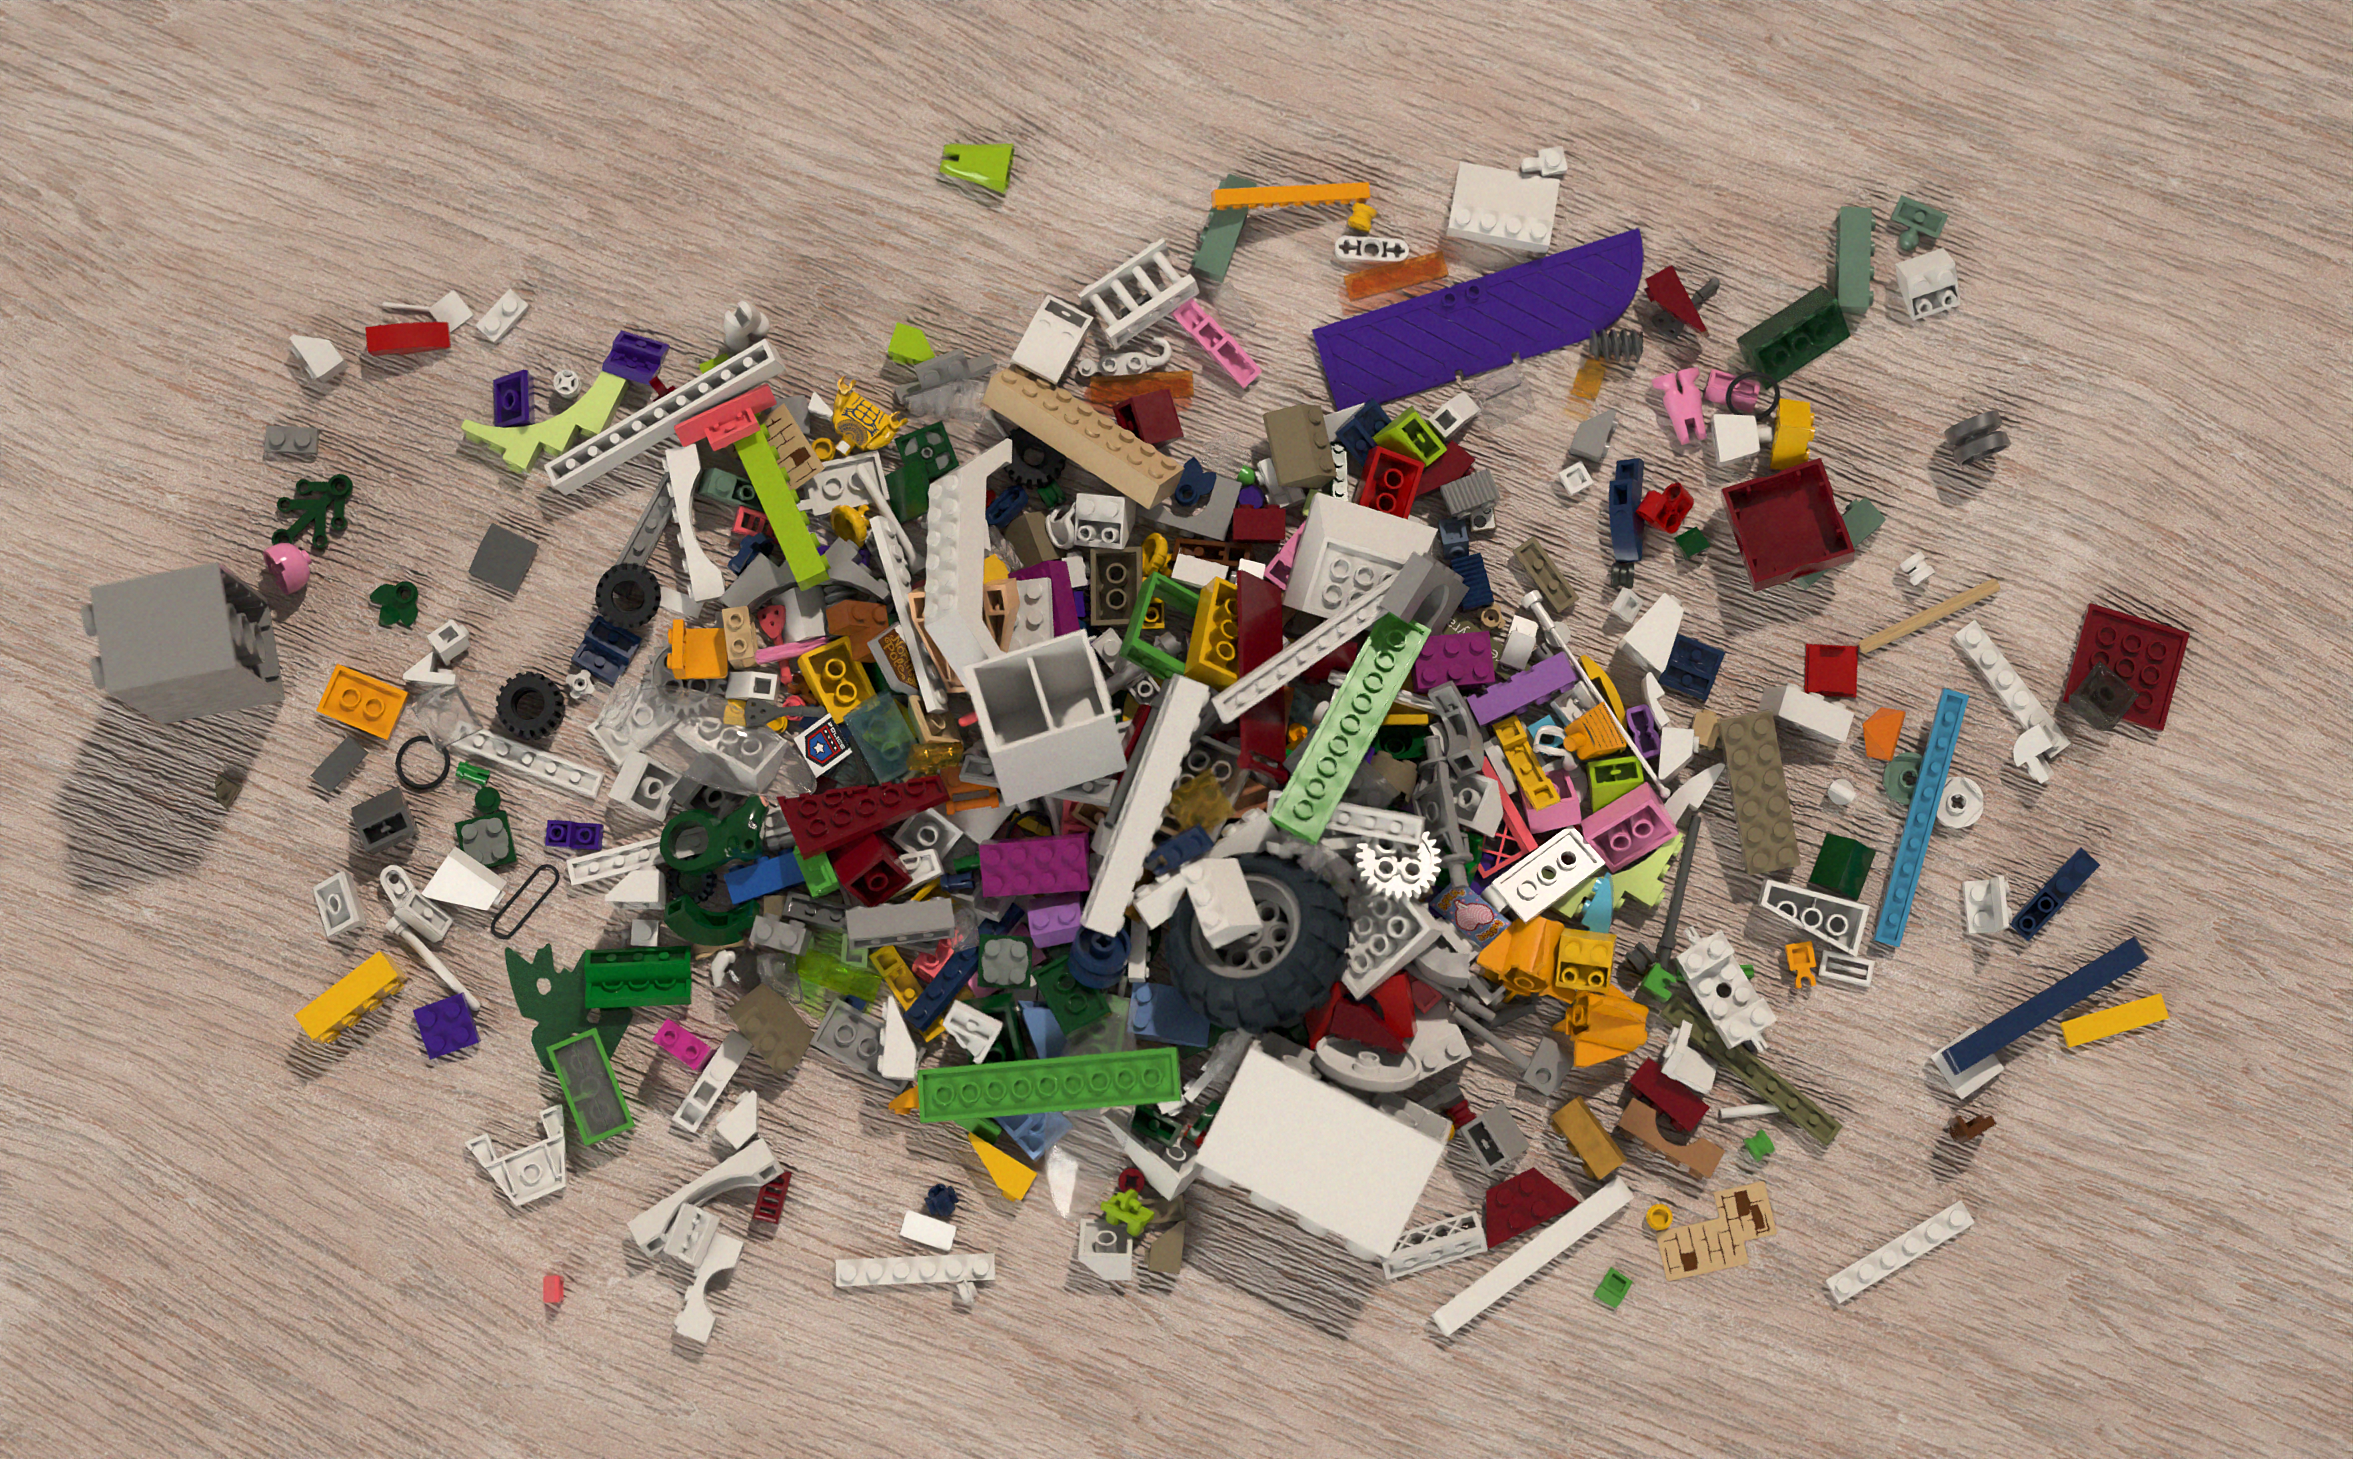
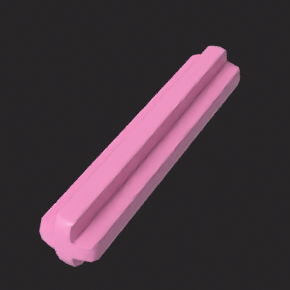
M828 636L759 649L755 652V659L757 664L761 665L795 658L828 644L830 641H828Z

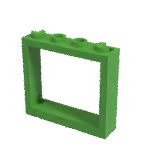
M1154 571L1142 582L1119 656L1163 680L1165 678L1171 680L1174 673L1186 677L1184 676L1186 664L1139 639V635L1152 595L1193 618L1196 617L1200 596L1168 579L1165 575L1163 576Z

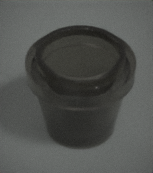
M755 945L752 949L747 946L724 974L722 980L725 981L723 987L726 990H733L745 997L768 978L778 987L783 977L761 954L762 950Z

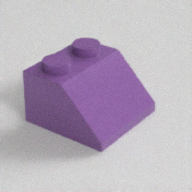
M1082 891L1064 892L1029 900L1027 913L1030 935L1037 949L1074 941L1076 931L1082 926L1080 923L1084 911Z

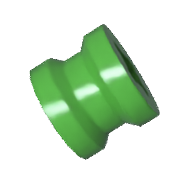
M1762 1129L1758 1130L1754 1137H1747L1743 1140L1748 1152L1756 1162L1761 1161L1765 1154H1772L1776 1151L1773 1143Z

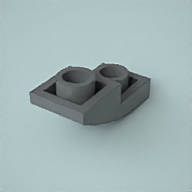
M349 735L310 776L328 793H331L368 755V752Z

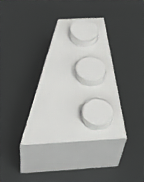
M1787 683L1786 686L1764 688L1757 711L1771 710L1773 718L1780 721V726L1787 727V725L1803 730L1802 733L1831 743L1846 742L1854 717L1853 712L1846 710V705L1834 701L1831 703L1824 701V696L1812 692L1809 694L1801 691L1802 687Z

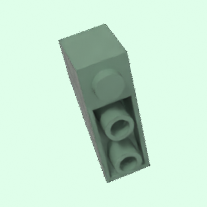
M717 468L704 469L697 491L698 495L735 507L744 506L765 513L750 480Z

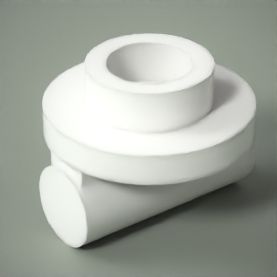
M1845 779L1833 780L1828 787V797L1837 805H1845L1850 801L1852 802L1856 795L1852 784Z

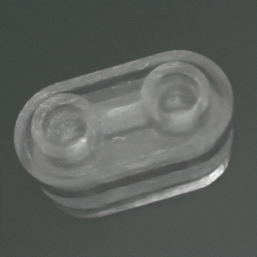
M1228 1031L1220 1037L1207 1064V1075L1212 1081L1224 1083L1231 1078L1245 1048V1041L1241 1034L1235 1031Z

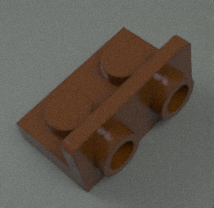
M1981 1114L1967 1123L1964 1122L1961 1115H1958L1947 1121L1949 1124L1947 1130L1955 1142L1958 1140L1960 1144H1963L1997 1123L1992 1115L1984 1118Z

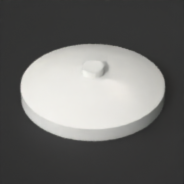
M1335 1033L1325 1036L1317 1043L1315 1051L1317 1066L1331 1078L1346 1085L1370 1091L1392 1092L1410 1088L1419 1080L1421 1062L1410 1049L1406 1054L1393 1055L1386 1052L1384 1047L1376 1045V1048H1369L1361 1045V1041L1351 1038L1350 1041L1338 1039L1335 1037Z

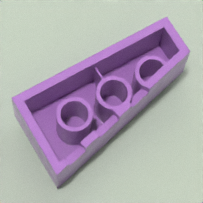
M1562 651L1531 666L1528 671L1524 670L1507 679V682L1494 684L1486 688L1483 694L1477 697L1473 694L1466 699L1479 725L1483 727L1490 725L1492 728V725L1505 720L1504 718L1511 714L1518 717L1529 711L1527 706L1537 702L1538 706L1552 699L1551 694L1559 690L1563 694L1575 688L1574 682L1579 679L1566 653Z

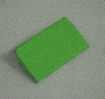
M988 1118L954 1121L991 1145L996 1143L1003 1132L1001 1126Z

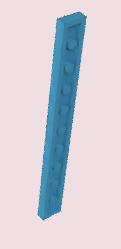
M1946 688L1941 690L1872 939L1874 941L1900 947L1969 699L1967 694Z

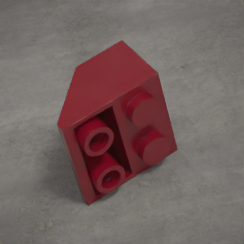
M1170 389L1134 396L1112 406L1117 425L1131 431L1135 437L1143 442L1153 445L1156 450L1184 437Z
M1241 504L1239 508H1233V543L1285 544L1286 509H1280V505L1276 504L1265 505L1264 509H1254V505Z

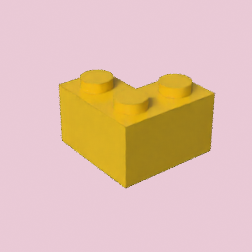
M1779 399L1774 419L1775 434L1770 451L1771 469L1784 470L1808 462L1810 449L1807 448L1808 442H1813L1815 427H1813L1814 413H1810V402Z

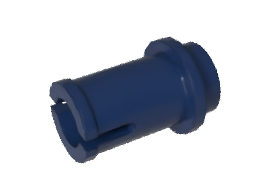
M969 871L951 875L949 872H946L945 875L940 877L942 891L952 893V890L975 888V881L964 882V879L974 878L973 872Z

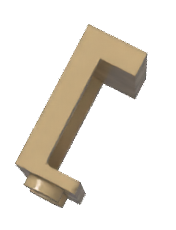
M747 606L722 609L728 661L735 670L761 667L755 659V652L759 650L755 616L749 615V608Z

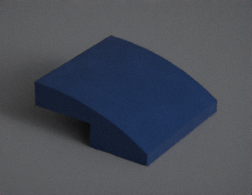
M1372 397L1337 429L1335 435L1364 468L1369 450L1378 446L1372 437L1392 422V420Z
M597 614L585 632L584 640L572 656L571 663L583 670H588L592 675L616 687L633 660L643 639L622 627L613 626L612 623L607 622L604 617Z
M1677 632L1666 669L1659 677L1658 683L1707 701L1726 651Z

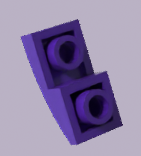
M548 820L545 846L601 851L604 825Z

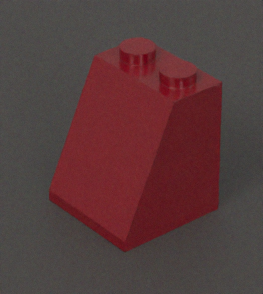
M880 829L826 851L842 885L868 908L883 904L913 881L912 876Z

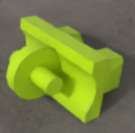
M1132 1189L1128 1190L1125 1194L1122 1192L1113 1194L1108 1201L1101 1202L1100 1209L1106 1212L1107 1223L1118 1226L1123 1221L1126 1222L1127 1233L1134 1237L1144 1232L1146 1224L1154 1219L1155 1212L1143 1207L1142 1203L1137 1201L1138 1192Z

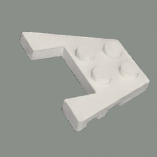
M562 1103L539 1112L548 1139L500 1158L496 1154L489 1133L465 1142L468 1149L473 1152L482 1166L487 1169L516 1207L567 1187L565 1117Z

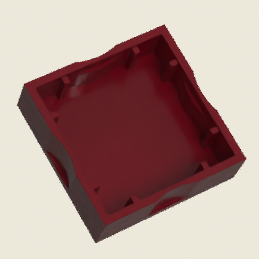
M1821 458L1786 468L1772 476L1754 478L1721 489V501L1754 592L1854 561L1855 550L1844 519L1835 505L1833 489Z

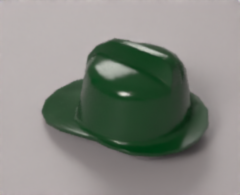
M1383 725L1379 727L1370 746L1375 749L1374 752L1376 754L1378 751H1384L1393 756L1392 759L1402 762V760L1417 758L1426 754L1423 739L1432 736L1427 728L1420 725Z

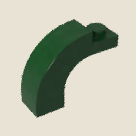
M684 894L665 904L663 922L678 936L690 942L706 946H724L744 939V929L753 927L756 915L759 916L760 904L753 898L730 911L710 912L699 907L687 894Z

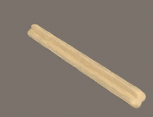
M1995 578L1990 579L1858 642L1859 649L1863 654L1869 653L1997 593L2001 589Z

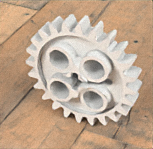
M1428 831L1423 833L1420 845L1362 835L1359 841L1361 844H1357L1355 850L1358 853L1354 858V861L1358 862L1355 870L1362 872L1359 880H1368L1366 889L1374 886L1376 888L1375 896L1381 892L1385 893L1384 899L1386 901L1390 895H1394L1395 902L1399 901L1400 896H1403L1406 902H1409L1411 894L1418 899L1421 891L1427 893L1429 885H1434L1435 877H1438L1440 869L1437 867L1440 866L1441 859L1436 858L1439 856L1440 849H1432L1435 846L1436 840H1427L1430 833ZM1379 845H1387L1390 850H1383ZM1406 846L1414 847L1416 852L1408 851ZM1379 869H1387L1390 874H1382ZM1411 870L1417 876H1409L1405 871Z

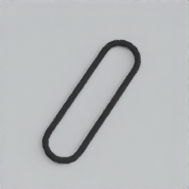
M544 864L533 872L491 922V931L495 937L505 940L516 933L559 882L560 875L556 867L551 864ZM544 868L552 869L556 875L554 883L508 935H499L495 931V923L540 870Z

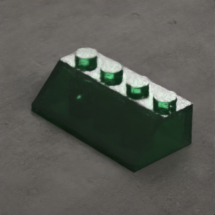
M1820 285L1737 338L1736 341L1750 369L1753 372L1758 371L1768 374L1778 383L1850 337L1851 334L1837 297ZM1757 377L1764 389L1767 390L1772 387L1771 383L1766 379Z

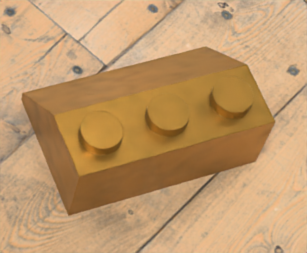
M1580 1095L1549 1116L1552 1120L1549 1123L1558 1136L1563 1134L1568 1141L1565 1146L1574 1158L1576 1156L1580 1157L1584 1163L1581 1167L1590 1179L1594 1177L1596 1180H1600L1627 1161L1625 1155Z

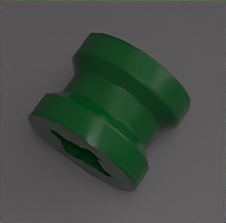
M1054 479L1049 481L1048 486L1045 488L1040 487L1036 490L1049 511H1052L1056 504L1067 501L1066 496Z

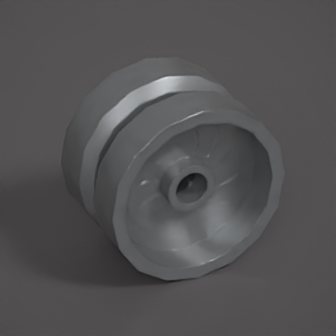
M1997 410L1973 416L1944 431L1948 444L1954 446L1961 445L1952 453L1957 466L1984 460L2011 445L2007 432H1994L2002 425V420Z

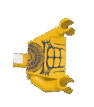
M846 375L841 377L837 383L839 390L833 404L834 416L832 422L835 425L836 433L842 438L836 445L835 450L847 457L854 446L863 452H867L868 450H876L890 444L898 433L899 427L906 425L908 419L904 418L899 422L897 416L900 411L894 412L889 416L856 392L852 391L850 394L849 391L856 385L855 379L850 382V386H847L844 383Z

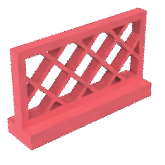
M1486 756L1484 757L1482 769L1476 771V774L1498 781L1503 808L1502 819L1506 825L1503 834L1495 833L1494 835L1502 838L1499 852L1484 849L1487 836H1483L1482 852L1497 855L1495 866L1487 871L1479 863L1477 869L1483 879L1538 848L1536 841ZM1508 829H1509V831L1511 832V834H1512L1513 837H1510V836H1507V835H1506ZM1505 839L1516 841L1521 851L1513 856L1502 854ZM1500 856L1508 858L1505 861L1499 863Z

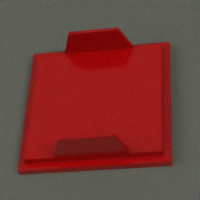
M1806 644L1804 693L1809 694L1812 692L1822 696L1856 698L1858 646Z

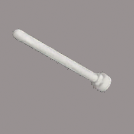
M863 464L857 465L856 472L883 517L890 518L896 527V539L909 559L907 561L909 564L908 569L913 576L919 574L926 569V557H922L920 553L917 554Z
M397 915L393 916L386 923L385 927L392 934L401 935L456 994L464 992L471 1010L477 1011L480 1009V1003L416 937L408 928L409 924Z

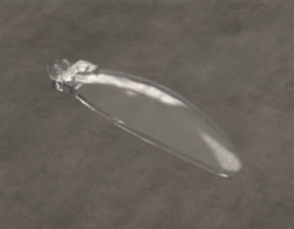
M619 675L613 688L600 682H595L593 686L596 691L609 695L606 702L594 696H588L586 700L588 704L601 709L596 720L600 725L623 733L646 755L673 772L695 782L745 796L753 794L762 795L770 800H777L776 797L786 796V799L800 797L799 794L808 792L811 795L817 788L815 775L809 765L779 734L766 724L753 727L747 726L744 709L714 695L677 686L642 685Z
M1123 976L1119 981L1118 996L1108 994L1109 988H1102V994L1110 1006L1113 1015L1069 1038L1060 1057L1137 1051L1133 1027L1139 1000L1124 997L1128 980L1127 976ZM1136 1105L1045 1113L1044 1151L1049 1189L1054 1206L1065 1221L1076 1222L1082 1219L1100 1199L1124 1152L1131 1131Z

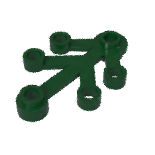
M336 474L328 482H309L306 479H301L296 483L297 492L303 496H308L312 492H326L320 499L280 498L277 502V508L282 513L288 514L293 510L307 511L287 530H276L272 535L273 545L279 544L283 537H288V543L294 545V538L315 519V535L312 538V543L318 549L327 548L329 545V538L326 536L327 507L333 501L334 517L331 519V526L339 532L346 530L348 521L345 518V499L353 491V482L344 474ZM307 483L308 489L301 491V485ZM343 483L345 485L344 490L337 491V485ZM289 501L290 506L287 509H282V503ZM338 519H343L344 521L341 527H336L335 525ZM319 537L325 538V542L322 545H317Z

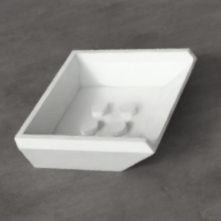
M1317 492L1311 502L1282 598V605L1329 619L1401 570L1413 551L1420 556L1424 552L1430 555L1438 529ZM1376 621L1366 627L1365 630L1372 631Z

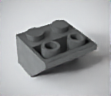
M400 786L351 808L356 830L366 852L371 855H375L420 834Z

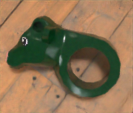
M750 795L740 808L722 820L702 809L681 811L679 815L669 820L662 830L660 853L670 867L681 874L692 877L708 873L734 859H741L744 862L756 860L763 855V843L766 837V817L770 809L769 802L762 795ZM690 827H704L708 833V844L703 854L694 860H679L676 855L675 846L680 834Z

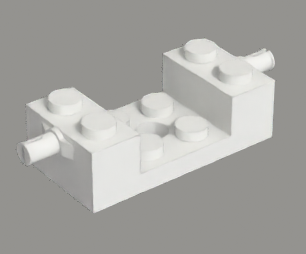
M1693 925L1685 929L1683 932H1685L1692 945L1689 946L1687 951L1675 957L1673 961L1728 1050L1742 1041L1748 1040L1753 1041L1759 1053L1769 1048L1761 1033L1767 1026L1777 1021V1018L1764 997L1759 998L1732 955L1735 951L1722 930L1710 937L1700 938ZM1725 983L1730 987V995L1727 998L1718 996L1716 992L1718 984Z

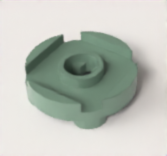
M1906 752L1889 761L1883 771L1882 781L1886 794L1890 799L1903 805H1910L1916 782H1912L1911 786H1908L1902 777L1906 776L1907 772H1912V777H1915L1917 781L1923 759L1922 755Z

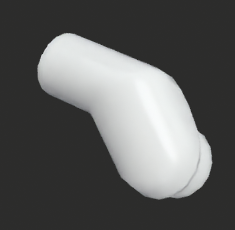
M732 950L718 952L711 964L714 988L727 986L725 969L728 964H732L736 960V955Z

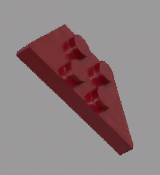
M1534 1167L1486 1191L1487 1248L1491 1249L1578 1205V1200Z

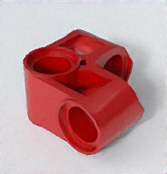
M1676 482L1670 484L1662 494L1655 490L1648 491L1636 509V513L1649 526L1673 534L1679 529L1687 513L1693 507L1694 498L1682 484Z

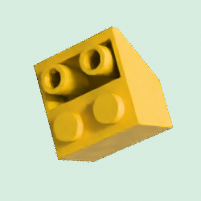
M1564 928L1560 940L1556 987L1609 993L1617 935Z

